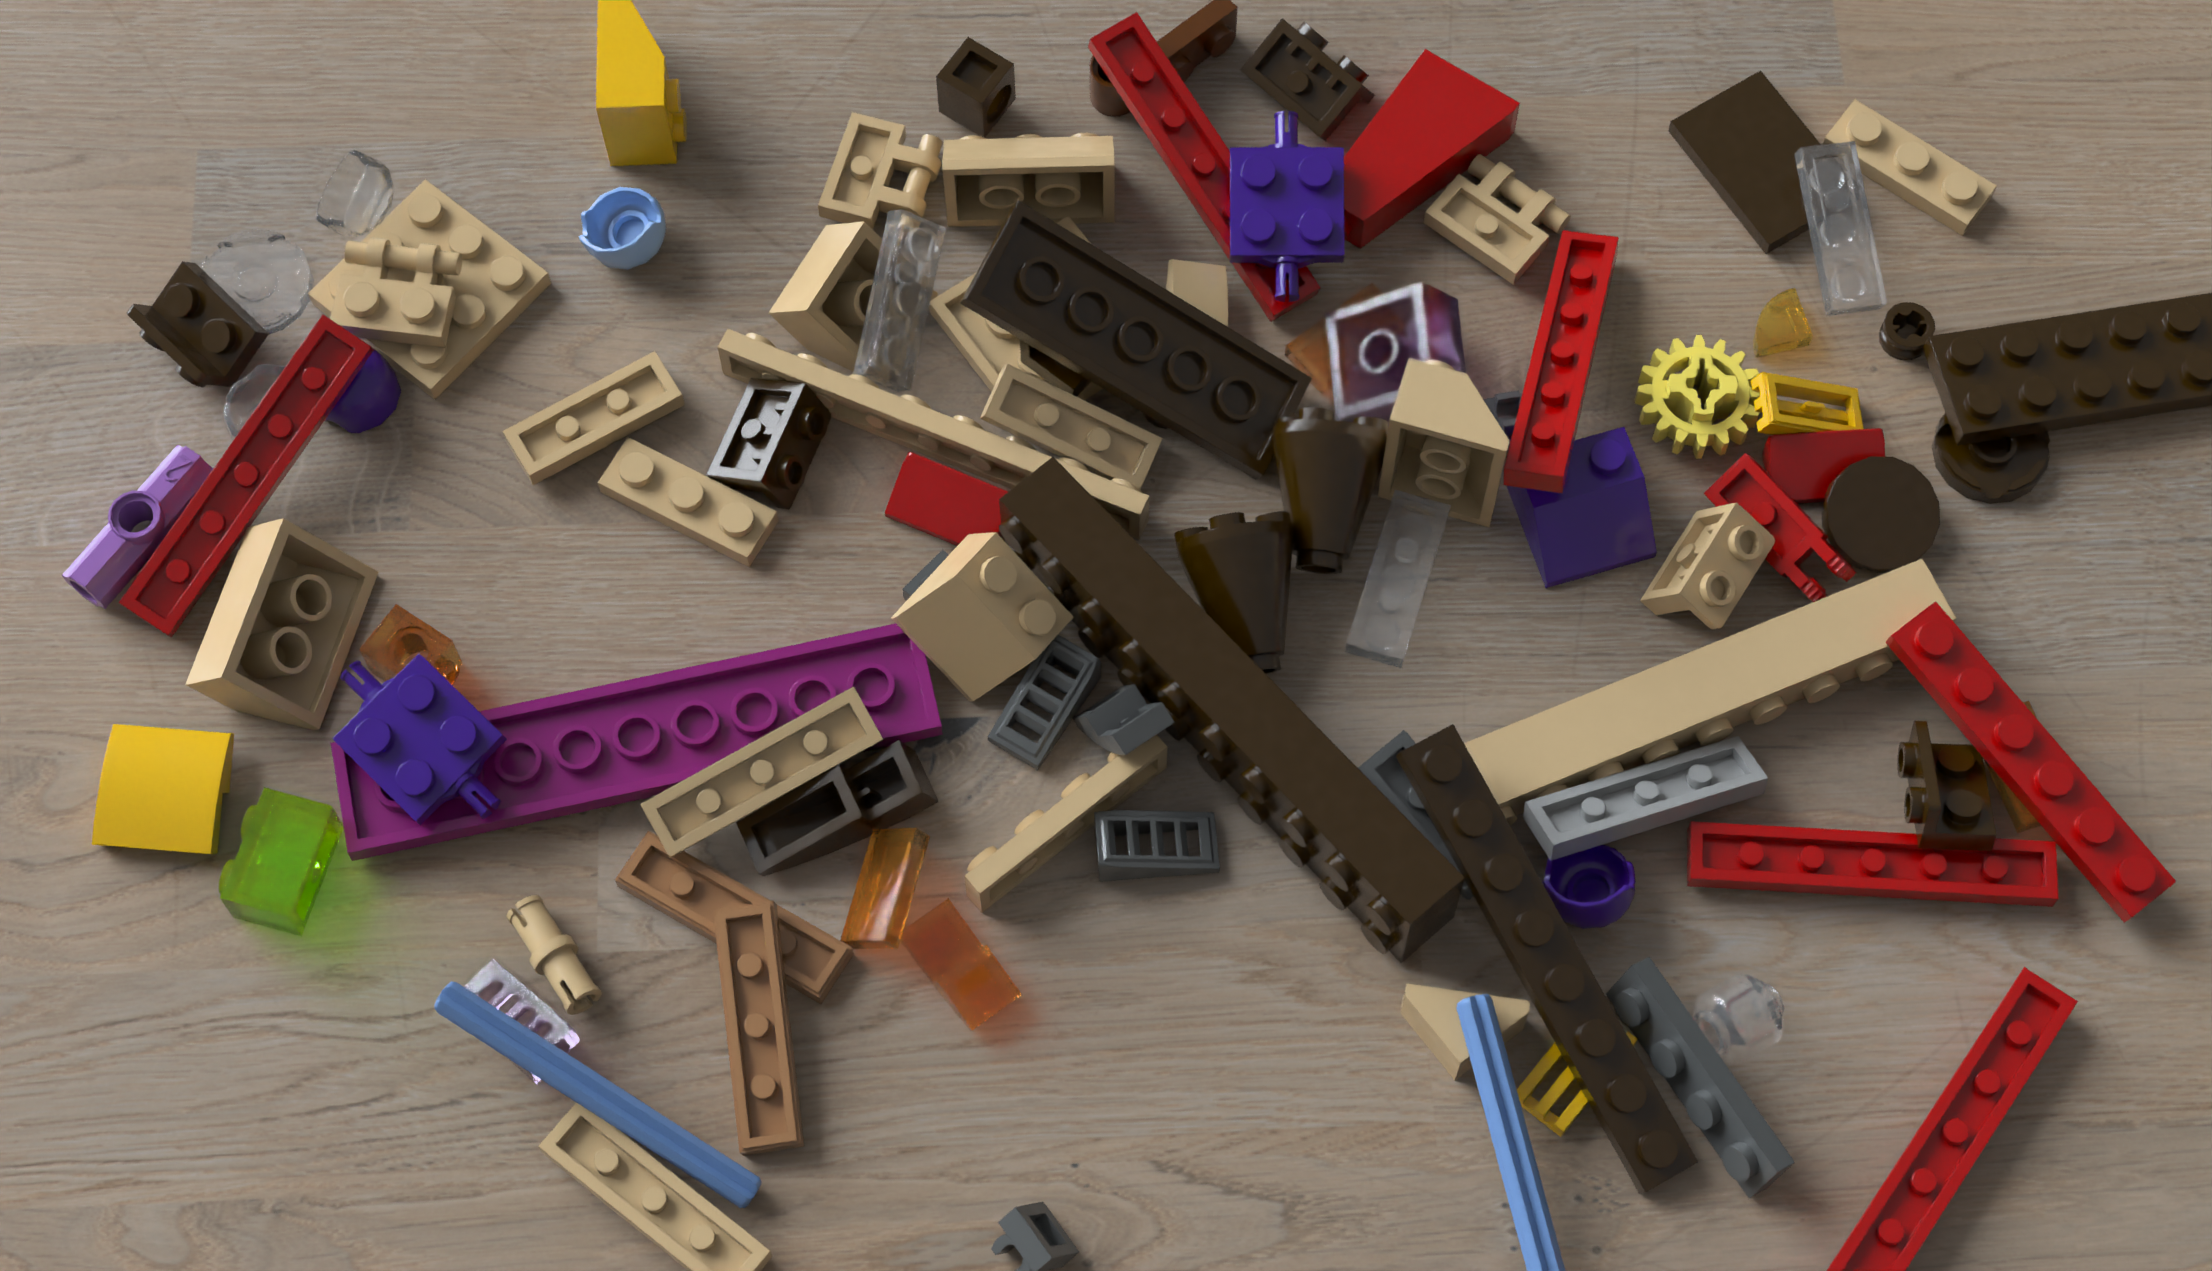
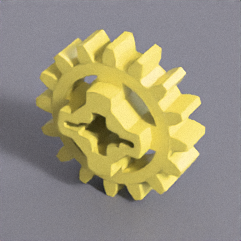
M1696 335L1693 346L1686 348L1684 343L1679 338L1672 340L1669 355L1657 348L1653 352L1650 362L1651 366L1643 365L1638 383L1641 385L1638 386L1635 396V404L1644 406L1639 421L1641 425L1656 424L1652 440L1656 443L1664 440L1667 436L1673 439L1672 453L1678 455L1685 445L1693 446L1695 458L1702 459L1706 446L1712 445L1719 456L1724 455L1729 445V439L1741 445L1745 441L1748 428H1754L1760 412H1755L1754 401L1760 397V392L1752 391L1751 380L1759 375L1757 368L1742 370L1741 366L1746 355L1744 352L1739 351L1731 357L1724 354L1726 341L1722 339L1712 349L1705 347L1702 335ZM1685 369L1681 374H1674L1680 370ZM1717 419H1725L1720 423L1712 425Z

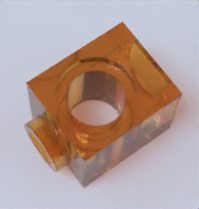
M395 604L359 649L370 672L383 681L394 678L405 667L403 665L405 660L410 655L418 652L428 653L426 660L452 685H454L459 676L462 664L453 640Z

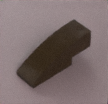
M898 740L849 769L839 764L742 818L736 824L758 874L766 876L814 860L868 838L908 819L939 801L916 751Z

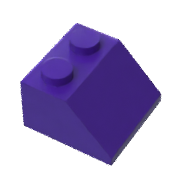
M1625 427L1574 441L1563 493L1507 486L1545 588L1656 557L1657 550L1645 477Z

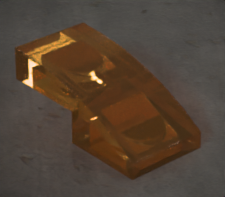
M949 898L897 935L930 982L970 1031L976 1029L1022 995L988 946H982Z

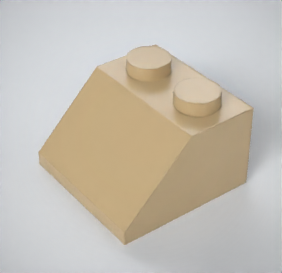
M864 221L833 224L824 227L769 311V314L806 349L856 374L865 376L875 383H882L928 312L929 301L937 297L938 293Z
M996 532L968 534L891 617L968 701H975L1034 661L1074 618Z

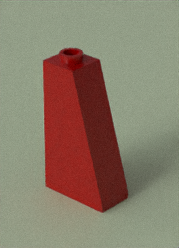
M1425 49L1344 156V241L1346 240L1361 249L1451 183L1458 174L1461 175L1467 171L1477 155L1481 154L1486 157L1509 140L1515 131L1520 102Z

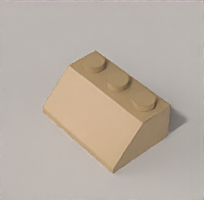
M1078 133L1071 137H1041L1035 134H1024L1016 138L986 139L982 136L970 135L959 140H944L942 171L947 227L1002 225L1011 207L1018 200L1055 223L1067 216L1075 224L1115 223L1113 136Z
M1412 358L1408 359L1389 421L1378 497L1490 527L1510 441L1467 373L1456 371L1449 364L1438 360H1426L1423 362Z
M284 518L247 527L185 685L235 711L310 730L320 729L379 572Z

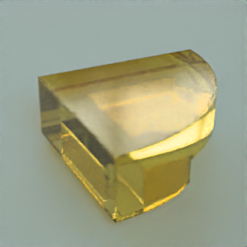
M1795 287L1779 293L1762 309L1753 336L1755 358L1810 345L1813 335Z

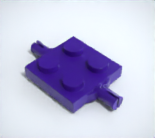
M1279 111L1274 114L1275 144L1266 147H1230V263H1260L1276 268L1275 300L1285 302V280L1289 281V302L1299 300L1298 268H1303L1313 263H1344L1345 256L1344 147H1308L1298 144L1299 115L1294 111H1288V132H1285V111Z
M420 653L394 678L382 684L360 661L357 660L350 664L349 667L365 683L362 685L346 669L341 674L340 679L357 693L364 702L361 704L358 713L332 739L419 825L441 804L459 795L482 819L490 816L492 812L476 796L479 794L495 810L500 805L501 800L477 777L485 761L507 738Z

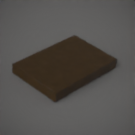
M1761 70L1670 122L1668 132L1765 254L1857 202L1860 194L1858 189Z

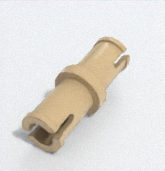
M532 895L518 901L515 906L519 909L521 915L517 913L516 909L511 908L506 916L532 954L529 959L531 966L537 974L546 976L564 1004L567 1014L575 1015L589 1009L593 1004L587 998V995H590L593 1001H598L602 993L576 955L578 952L576 942L572 936L562 934L544 906V901L540 896Z

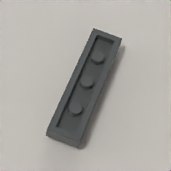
M1647 957L1631 965L1606 993L1614 1005L1619 1018L1631 1029L1649 1055L1656 1071L1664 1076L1685 1106L1691 1121L1701 1129L1722 1159L1729 1175L1738 1182L1748 1198L1766 1190L1795 1161L1651 958Z

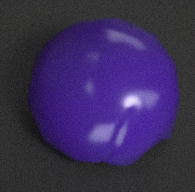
M373 349V353L325 419V421L335 422L349 433H361L381 425L397 407L401 388L396 373L387 360L375 349Z
M1603 844L1552 861L1548 858L1542 883L1563 921L1582 929L1606 927L1624 915L1634 899L1636 877L1633 864L1626 861L1625 857L1618 850Z

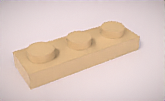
M1856 99L1853 100L1825 136L1822 144L1823 148L1830 155L1962 236L1992 198L1997 185Z
M654 351L503 431V434L532 485H535L684 406L685 403L682 393Z
M1008 363L1002 367L980 419L1059 457L1074 459L1086 466L1089 471L1109 480L1114 478L1124 479L1135 484L1140 489L1163 439Z
M627 437L598 481L602 494L748 567L751 566L779 522L776 510Z

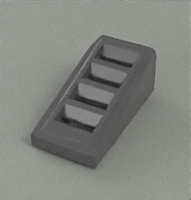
M1057 635L1031 663L989 733L988 741L1039 770L1100 680L1101 661L1096 656ZM1054 665H1058L1059 667L1065 669L1071 674L1077 676V678L1074 680L1073 678L1054 668ZM1046 682L1065 693L1066 696L1063 701L1039 688L1041 684ZM1031 702L1052 714L1053 718L1051 721L1048 722L1026 709L1028 703ZM1016 721L1041 735L1037 744L1011 729Z
M1141 810L1094 812L1099 882L1220 872L1214 812ZM1198 830L1201 856H1189L1186 831ZM1163 832H1174L1176 856H1165ZM1150 833L1152 855H1141L1139 834ZM1127 835L1128 855H1116L1115 836Z

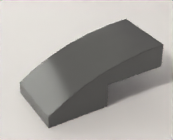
M1135 684L1119 687L1073 718L1077 727L1091 740L1104 749L1118 755L1128 754L1175 723L1162 702L1147 704Z

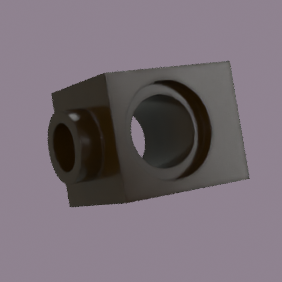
M967 37L936 76L939 112L982 137L988 135L1016 99L1014 63Z

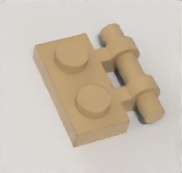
M852 112L818 203L819 217L843 223L864 221L873 229L879 211L888 213L893 216L889 234L899 240H908L914 224L921 223L927 204L923 199L929 182L935 181L942 164L938 158L943 145L942 140L934 135L926 134L922 136L918 149L905 146V125ZM894 170L903 171L908 174L903 191L888 187Z
M1479 154L1470 164L1468 173L1481 182L1476 186L1458 174L1425 211L1424 224L1514 285L1547 247L1549 235L1536 226L1543 223L1559 234L1568 224L1571 215L1556 206V198L1543 189L1536 192L1515 178V170L1500 161L1495 164ZM1503 196L1521 208L1520 212L1517 214L1497 199Z
M372 237L368 243L347 241L344 254L345 262L366 266L363 276L340 274L330 319L358 338L445 348L457 297L452 286L437 285L439 274L460 275L462 254L441 251V247L435 244L421 243L418 248L393 246L389 239ZM389 268L416 271L414 282L387 279Z

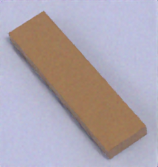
M650 831L645 834L615 879L617 887L716 943L713 910L770 901L685 851L669 858L658 836ZM777 905L786 984L822 1004L854 955L853 948Z
M774 901L713 910L739 1152L745 1156L805 1147L777 904Z

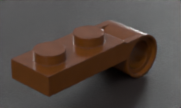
M1231 0L1211 1L1157 41L1183 82L1187 80L1196 66L1210 56L1218 57L1222 55L1236 38L1238 7ZM1092 56L1089 64L1090 100L1093 107L1106 116L1118 117L1128 114L1131 111L1113 84L1106 82L1109 78L1095 57Z

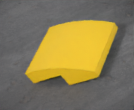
M113 724L100 777L92 845L202 854L218 853L223 793L230 792L234 733Z

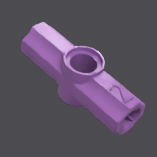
M177 445L137 491L124 493L114 500L109 508V523L62 574L65 581L96 607L99 606L106 609L144 564L148 562L213 468L200 455L187 446L181 447ZM152 521L146 529L132 532L133 528L140 522Z

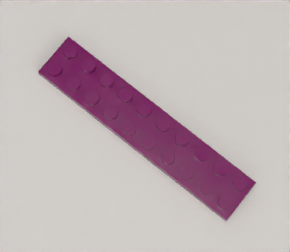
M895 623L479 711L507 738L485 761L477 777L501 800L500 805L495 810L479 794L476 796L492 812L485 819H482L459 795L441 804L419 825L336 742H332L330 744L347 853L351 860L355 861L654 797L852 687L856 689L883 738V741L865 751L888 747L898 740L902 743L943 735L926 655Z

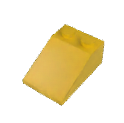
M598 0L596 111L610 166L677 164V142L687 141L685 108H681L679 79H669L665 57L631 0Z

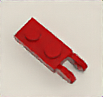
M1743 454L1704 492L1705 496L1716 507L1737 502L1773 535L1775 543L1765 559L1781 576L1789 577L1812 602L1828 597L1826 589L1799 566L1814 551L1826 562L1828 569L1838 578L1848 582L1857 573L1844 557L1826 541L1829 537L1751 455Z

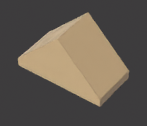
M1406 983L1401 1015L1451 1077L1457 1080L1472 1068L1457 1012V1003L1464 998L1479 995V993ZM1490 995L1505 1044L1523 1031L1529 1014L1530 1001Z

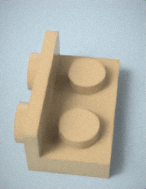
M1737 502L1696 511L1640 601L1655 615L1690 610L1710 629L1722 628L1774 545L1775 538Z

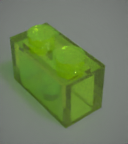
M264 787L258 804L251 805L243 818L241 826V838L243 841L235 860L230 859L225 864L219 879L220 899L233 918L302 936L344 829L343 823L333 806Z

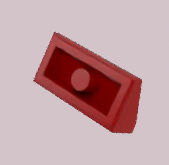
M1880 428L1770 435L1762 452L1764 470L1797 504L1824 502L1826 498L1824 496L1829 484L1847 466L1870 456L1885 457V439L1883 429Z
M908 452L886 507L885 517L956 546L968 534L996 532L1002 537L999 530V525L1001 524L999 499L1008 491L913 452Z

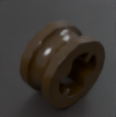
M1902 302L1894 305L1887 312L1880 328L1879 343L1883 350L1891 357L1899 360L1916 359L1924 353L1923 346L1928 336H1933L1935 320L1927 309L1916 303ZM1906 324H1910L1916 328L1915 334L1912 333L1907 339L1900 337L1897 334L1898 330L1904 328Z

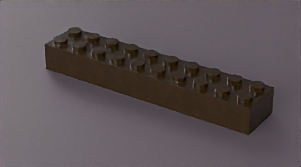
M1054 457L1046 461L999 499L1001 520L999 530L1002 534V539L1074 617L1072 621L1080 629L1078 635L1086 648L1097 658H1102L1105 655L1119 669L1117 675L1123 686L1135 684L1142 697L1145 696L1151 704L1158 702L1164 704L1175 722L1165 730L1178 741L1185 738L1198 751L1197 759L1205 772L1218 783L1225 780L1239 794L1237 797L1238 803L1247 816L1258 825L1266 822L1280 837L1278 843L1284 854L1300 868L1306 864L1320 878L1319 886L1326 898L1341 911L1348 908L1363 923L1361 926L1362 933L1377 951L1382 954L1390 951L1402 963L1454 918L1465 877Z

